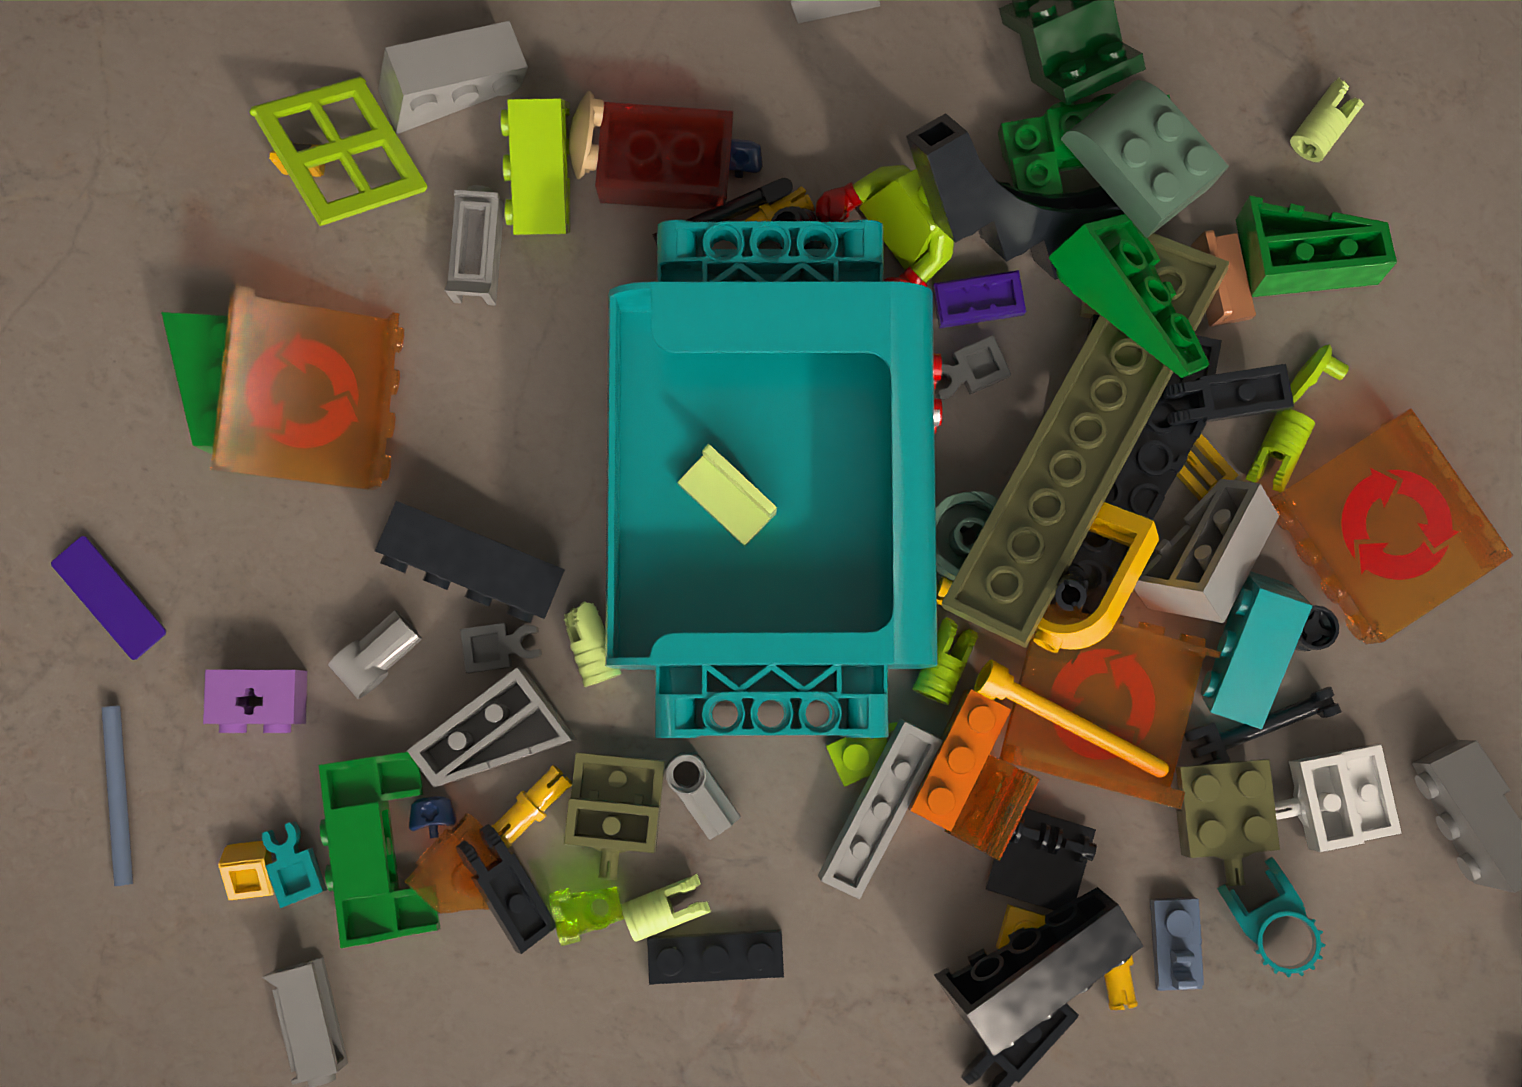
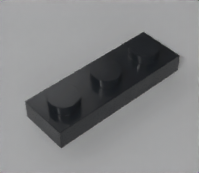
M782 929L649 936L647 938L649 985L784 978Z

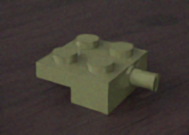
M576 752L571 798L568 801L564 844L593 847L602 851L598 878H607L610 861L609 880L618 879L619 853L626 851L655 853L665 761Z
M1257 759L1176 767L1181 809L1176 810L1181 855L1189 858L1214 856L1224 859L1226 886L1246 885L1242 858L1255 852L1280 850L1270 760Z

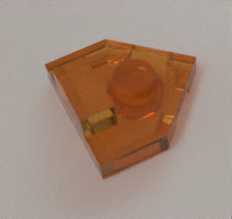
M466 813L452 830L445 829L439 838L415 862L418 867L404 881L433 910L440 914L477 909L489 910L488 905L471 879L472 873L466 868L456 850V846L466 840L475 848L485 867L496 860L481 839L479 829L483 826L471 814Z

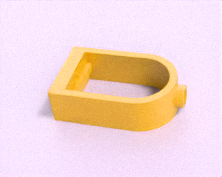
M1106 502L1103 503L1089 531L1130 548L1096 611L1085 620L1069 625L1055 624L1042 618L1035 630L1037 633L1033 638L1037 645L1054 653H1058L1060 648L1070 650L1082 649L1096 644L1112 630L1159 541L1153 520Z

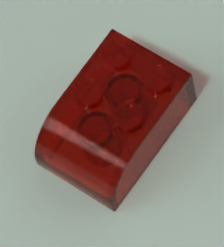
M604 102L595 183L600 203L678 209H708L723 205L727 201L734 111Z

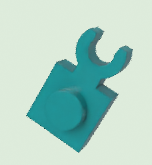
M295 821L285 824L288 839L284 844L276 840L273 830L262 833L264 846L268 851L275 853L277 858L276 862L266 865V869L280 908L327 890L313 848L302 852L299 850L298 844L301 840V830Z

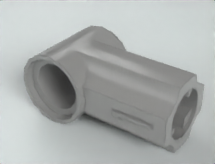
M394 610L361 641L356 640L343 648L333 657L328 666L354 696L360 699L374 690L389 674L387 670L404 657L422 638L410 622L398 611Z
M681 752L669 761L666 770V780L670 788L677 793L709 840L720 835L741 818L706 768L703 760L697 754ZM683 761H690L699 769L698 779L690 785L680 784L673 775L674 768Z

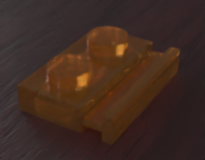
M989 754L952 831L950 832L945 829L944 832L1000 861L1040 779Z

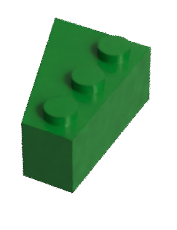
M1250 195L1235 219L1252 297L1379 285L1397 263L1388 222L1332 212L1329 216L1304 211L1305 206L1296 204L1283 207L1263 203V198Z
M161 312L192 445L209 454L253 456L256 427L249 426L254 420L247 406L245 392L249 371L256 359L263 353L265 329L250 317Z

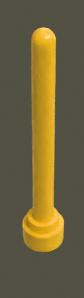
M991 659L981 669L975 682V692L990 700L995 698L1003 700L1006 697L1156 777H1164L1168 774L1169 766L1164 760L1014 682V676L1009 674V669Z

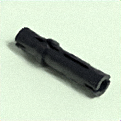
M1071 563L1066 574L1060 578L1055 592L1058 605L1068 611H1074V606H1078L1079 609L1084 605L1089 586L1088 578L1085 579L1086 572L1076 563Z

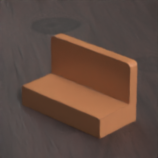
M1214 230L1204 231L1193 242L1191 247L1229 261L1228 271L1206 310L1209 327L1251 320L1256 316L1238 234L1233 233L1215 237Z

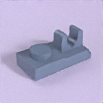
M1196 897L1150 899L1156 990L1203 989L1204 977L1199 899Z

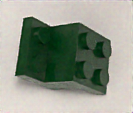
M1012 0V3L999 8L1003 25L1020 34L1031 82L1066 105L1146 70L1143 53L1122 42L1114 0Z

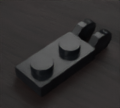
M1286 364L1201 376L1195 381L1168 385L1163 391L1165 399H1178L1198 393L1200 408L1180 409L1168 414L1169 425L1186 424L1203 420V423L1290 410L1294 407Z
M487 824L479 829V833L483 843L496 858L495 861L485 867L475 848L466 840L458 844L456 850L466 868L472 873V881L514 950L522 954L557 928V924L515 854L508 851L497 831Z
M1066 1003L1051 1018L1041 1021L1022 1035L1013 1046L1003 1049L997 1055L993 1056L984 1045V1051L979 1053L965 1068L961 1078L968 1085H971L979 1080L983 1073L996 1061L1004 1071L998 1074L987 1087H1011L1015 1081L1019 1083L1075 1022L1079 1014Z

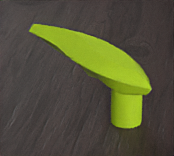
M1330 344L1318 349L1293 379L1290 387L1294 403L1310 386L1317 382L1322 372L1339 381L1347 374L1349 366L1331 356L1332 347Z

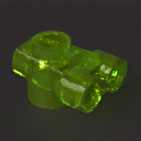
M618 886L571 893L570 888L549 893L550 906L561 946L582 941V934L604 929L610 924L625 919ZM596 899L605 900L609 907L608 912L604 915L596 914L592 909L593 901Z

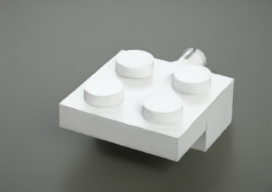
M1374 744L1289 761L1294 783V798L1275 802L1276 819L1298 816L1304 827L1308 849L1324 852L1364 844L1366 840L1401 834L1382 745Z

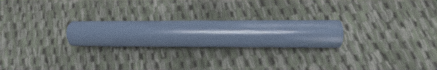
M108 706L101 708L114 886L133 884L121 707Z

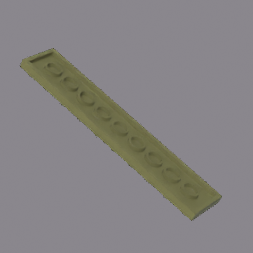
M1153 233L1148 239L1161 260L1155 265L1156 271L1162 283L1164 281L1171 282L1176 292L1171 301L1176 313L1184 315L1189 320L1195 332L1228 271L1229 261ZM1100 315L942 601L943 609L1024 648L1030 642L1055 595L1058 581L1069 569L1173 374L1172 370Z

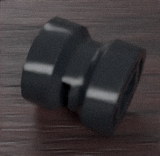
M1312 606L1303 628L1304 634L1301 633L1295 650L1304 652L1328 648L1336 641L1339 635V623L1331 610L1324 606Z

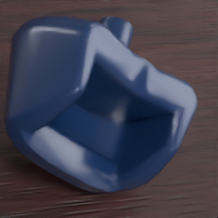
M724 140L717 164L721 169L735 170L734 176L737 178H742L743 172L758 173L763 167L761 145L749 140Z
M425 797L417 799L411 804L409 829L411 831H418L429 827L430 839L439 838L438 825L452 827L457 823L452 802L446 797Z

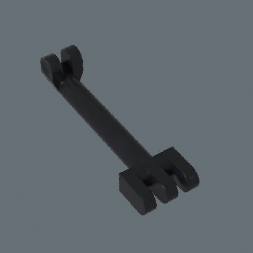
M788 178L778 179L688 218L686 221H728L765 203L768 204L790 194L793 184ZM656 232V233H654V234H652V235H653V238H654V240H655V242H656V245H657V232Z
M1326 687L1311 693L1310 698L1268 714L1262 729L1242 724L1219 733L1215 722H1208L1183 734L1187 742L1204 737L1206 743L1190 749L1193 758L1211 753L1213 759L1201 764L1231 762L1226 751L1230 748L1316 714L1321 718H1328L1342 711L1339 704L1333 701L1332 697L1335 694L1332 687Z

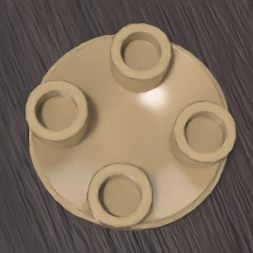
M587 91L580 101L570 127L569 153L576 179H581L585 173H590V170L595 171L598 161L599 146L598 144H592V136L595 126H601L604 100L595 99L591 91Z

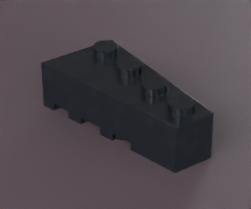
M398 501L394 504L375 549V552L383 555L380 561L383 565L406 573L408 566L425 571L423 581L448 590L451 582L468 589L465 594L466 598L490 607L492 600L495 599L509 605L506 614L529 623L532 622L534 615L545 619L565 571L563 568Z
M1097 887L1046 914L1045 925L1039 928L1031 927L1024 929L1022 927L1009 934V943L989 955L983 948L968 956L970 965L952 974L947 967L934 974L959 1015L993 1056L1003 1049L1013 1046L1022 1035L1041 1021L1051 1018L1060 1007L1078 994L1089 990L1094 982L1113 968L1126 963L1132 954L1143 947L1119 904Z

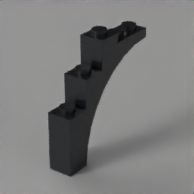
M946 113L906 136L934 223L956 243L981 229L985 242L1006 262L1024 254L1030 249L1033 260L1055 280L1058 279L1056 268L1048 258L1084 224L1125 214L1102 186L1077 193L1048 195L1022 191L994 179L980 161L968 131Z

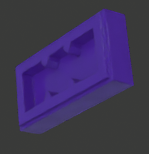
M1019 270L937 282L932 286L939 328L1024 316L1026 313Z

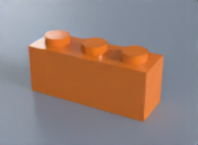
M965 689L940 737L943 743L912 799L908 810L951 832L1011 709L986 698L972 689Z

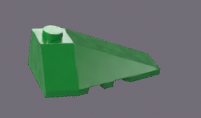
M1126 214L1084 224L1048 257L1056 268L1059 280L1069 287L1074 295L1179 377H1186L1210 365L1189 320L1184 315L1176 313L1171 301L1176 292L1171 282L1164 281L1162 283L1156 271L1155 265L1161 260L1155 248Z

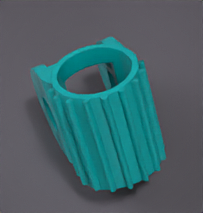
M1273 857L1264 861L1268 868L1265 873L1279 896L1248 913L1234 889L1229 891L1225 884L1217 887V890L1245 935L1256 943L1257 948L1254 951L1263 957L1261 960L1263 965L1269 964L1275 974L1280 971L1288 978L1292 973H1298L1300 976H1303V971L1308 968L1315 970L1313 964L1317 959H1323L1320 951L1321 947L1326 946L1321 942L1320 935L1323 931L1316 928L1314 925L1315 919L1307 918L1304 903ZM1292 916L1302 921L1309 929L1312 937V948L1308 957L1301 963L1293 966H1284L1273 962L1266 955L1263 948V934L1268 924L1276 918Z

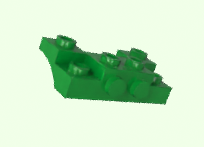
M1115 94L1100 95L1089 103L1075 105V102L1068 105L1059 102L1046 110L1044 116L1001 123L998 137L1002 157L1009 169L1014 188L1048 195L1063 194L1059 172L1084 168V166L1063 143L1061 138L1067 131Z
M408 752L318 765L325 819L320 821V837L323 846H328L330 864H327L325 868V880L329 892L334 891L340 948L366 945L441 929L435 884L399 889L388 800L424 795L421 770Z

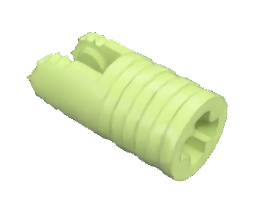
M1340 78L1330 85L1290 139V144L1294 151L1306 160L1312 162L1322 161L1364 106V103L1355 97L1343 104L1340 110L1336 108L1344 94L1349 90L1347 83Z
M586 601L582 602L579 607L570 609V612L564 615L565 625L567 626L566 630L571 642L570 647L574 653V659L578 665V671L582 677L584 687L622 674L620 669L605 666V628L594 603H587Z
M697 874L621 904L626 924L635 942L711 912L707 901L696 902L683 910L674 912L670 898L695 890L701 884Z

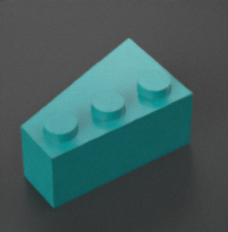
M1250 571L1229 612L1224 632L1218 643L1213 668L1207 672L1202 683L1201 695L1204 696L1203 700L1211 713L1259 729L1263 728L1313 606L1293 585Z

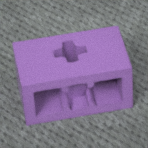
M205 670L203 724H219V733H247V724H263V733H291V724H306L307 671ZM263 697V706H249V698Z

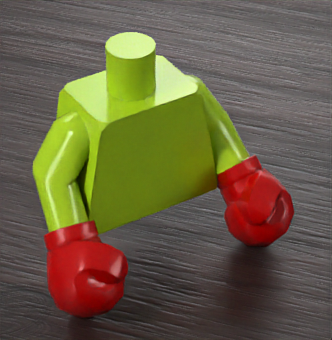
M906 165L882 166L854 184L850 182L843 187L825 191L816 202V216L819 222H845L849 218L850 212L856 209L857 206H860V210L868 220L878 221L883 224V241L905 269L904 273L899 277H888L884 279V282H908L927 287L928 284L926 282L953 255L954 241L934 223L917 169L911 170Z

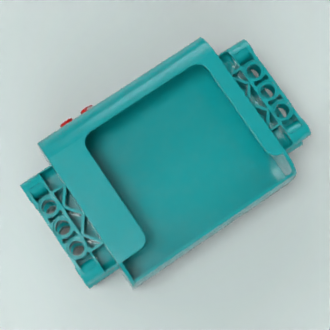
M663 221L657 225V282L630 283L619 285L609 290L605 666L613 669L655 670V738H698V736L737 735L889 737L888 669H923L938 665L935 434L937 426L942 425V399L934 398V390L936 389L937 381L941 380L942 357L941 353H933L932 290L914 283L884 282L883 224L878 221ZM725 240L733 243L737 249H712V247L717 242ZM771 240L779 243L783 249L757 248L764 241ZM817 240L826 244L828 249H804V246L810 241ZM707 444H710L777 507L776 515L745 547L677 483L703 456L702 450ZM769 700L778 702L784 712L782 721L773 727L763 725L759 721L757 714L759 706ZM814 700L821 701L828 709L826 722L817 727L811 725L806 718V709ZM720 701H731L737 707V720L729 727L720 726L713 718V709Z

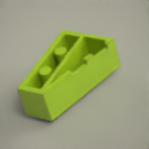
M561 98L507 99L508 109L501 110L502 135L509 136L510 154L503 155V175L505 181H511L512 199L505 200L506 224L513 225V235L570 233V178H568L567 154L570 153L569 139H567L566 115H570V102Z

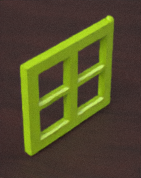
M361 76L255 105L249 110L250 115L255 117L319 226L423 193L428 187L367 87L366 80ZM353 97L370 125L371 130L341 138L322 106ZM310 110L329 142L297 152L278 118ZM382 146L402 179L371 188L352 155ZM339 159L359 192L327 202L308 169Z

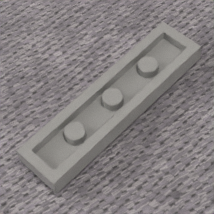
M902 718L899 719L817 875L821 882L857 899L861 898L943 743L942 739Z

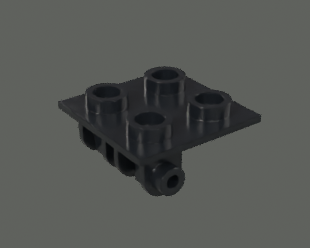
M1010 803L986 890L1050 910H1056L1073 901L1078 896L1087 860L1093 861L1096 854L1097 844L1092 843L1096 829Z

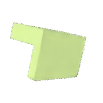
M707 444L702 450L703 456L677 483L745 547L776 515L777 507L710 444Z

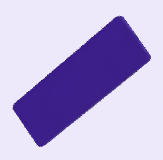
M79 537L52 560L51 566L130 659L137 660L166 635V629L87 537Z

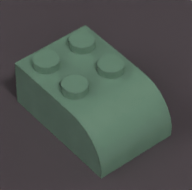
M1135 80L1067 131L1061 138L1063 143L1146 238L1210 189L1229 167L1170 98L1153 84L1142 80Z

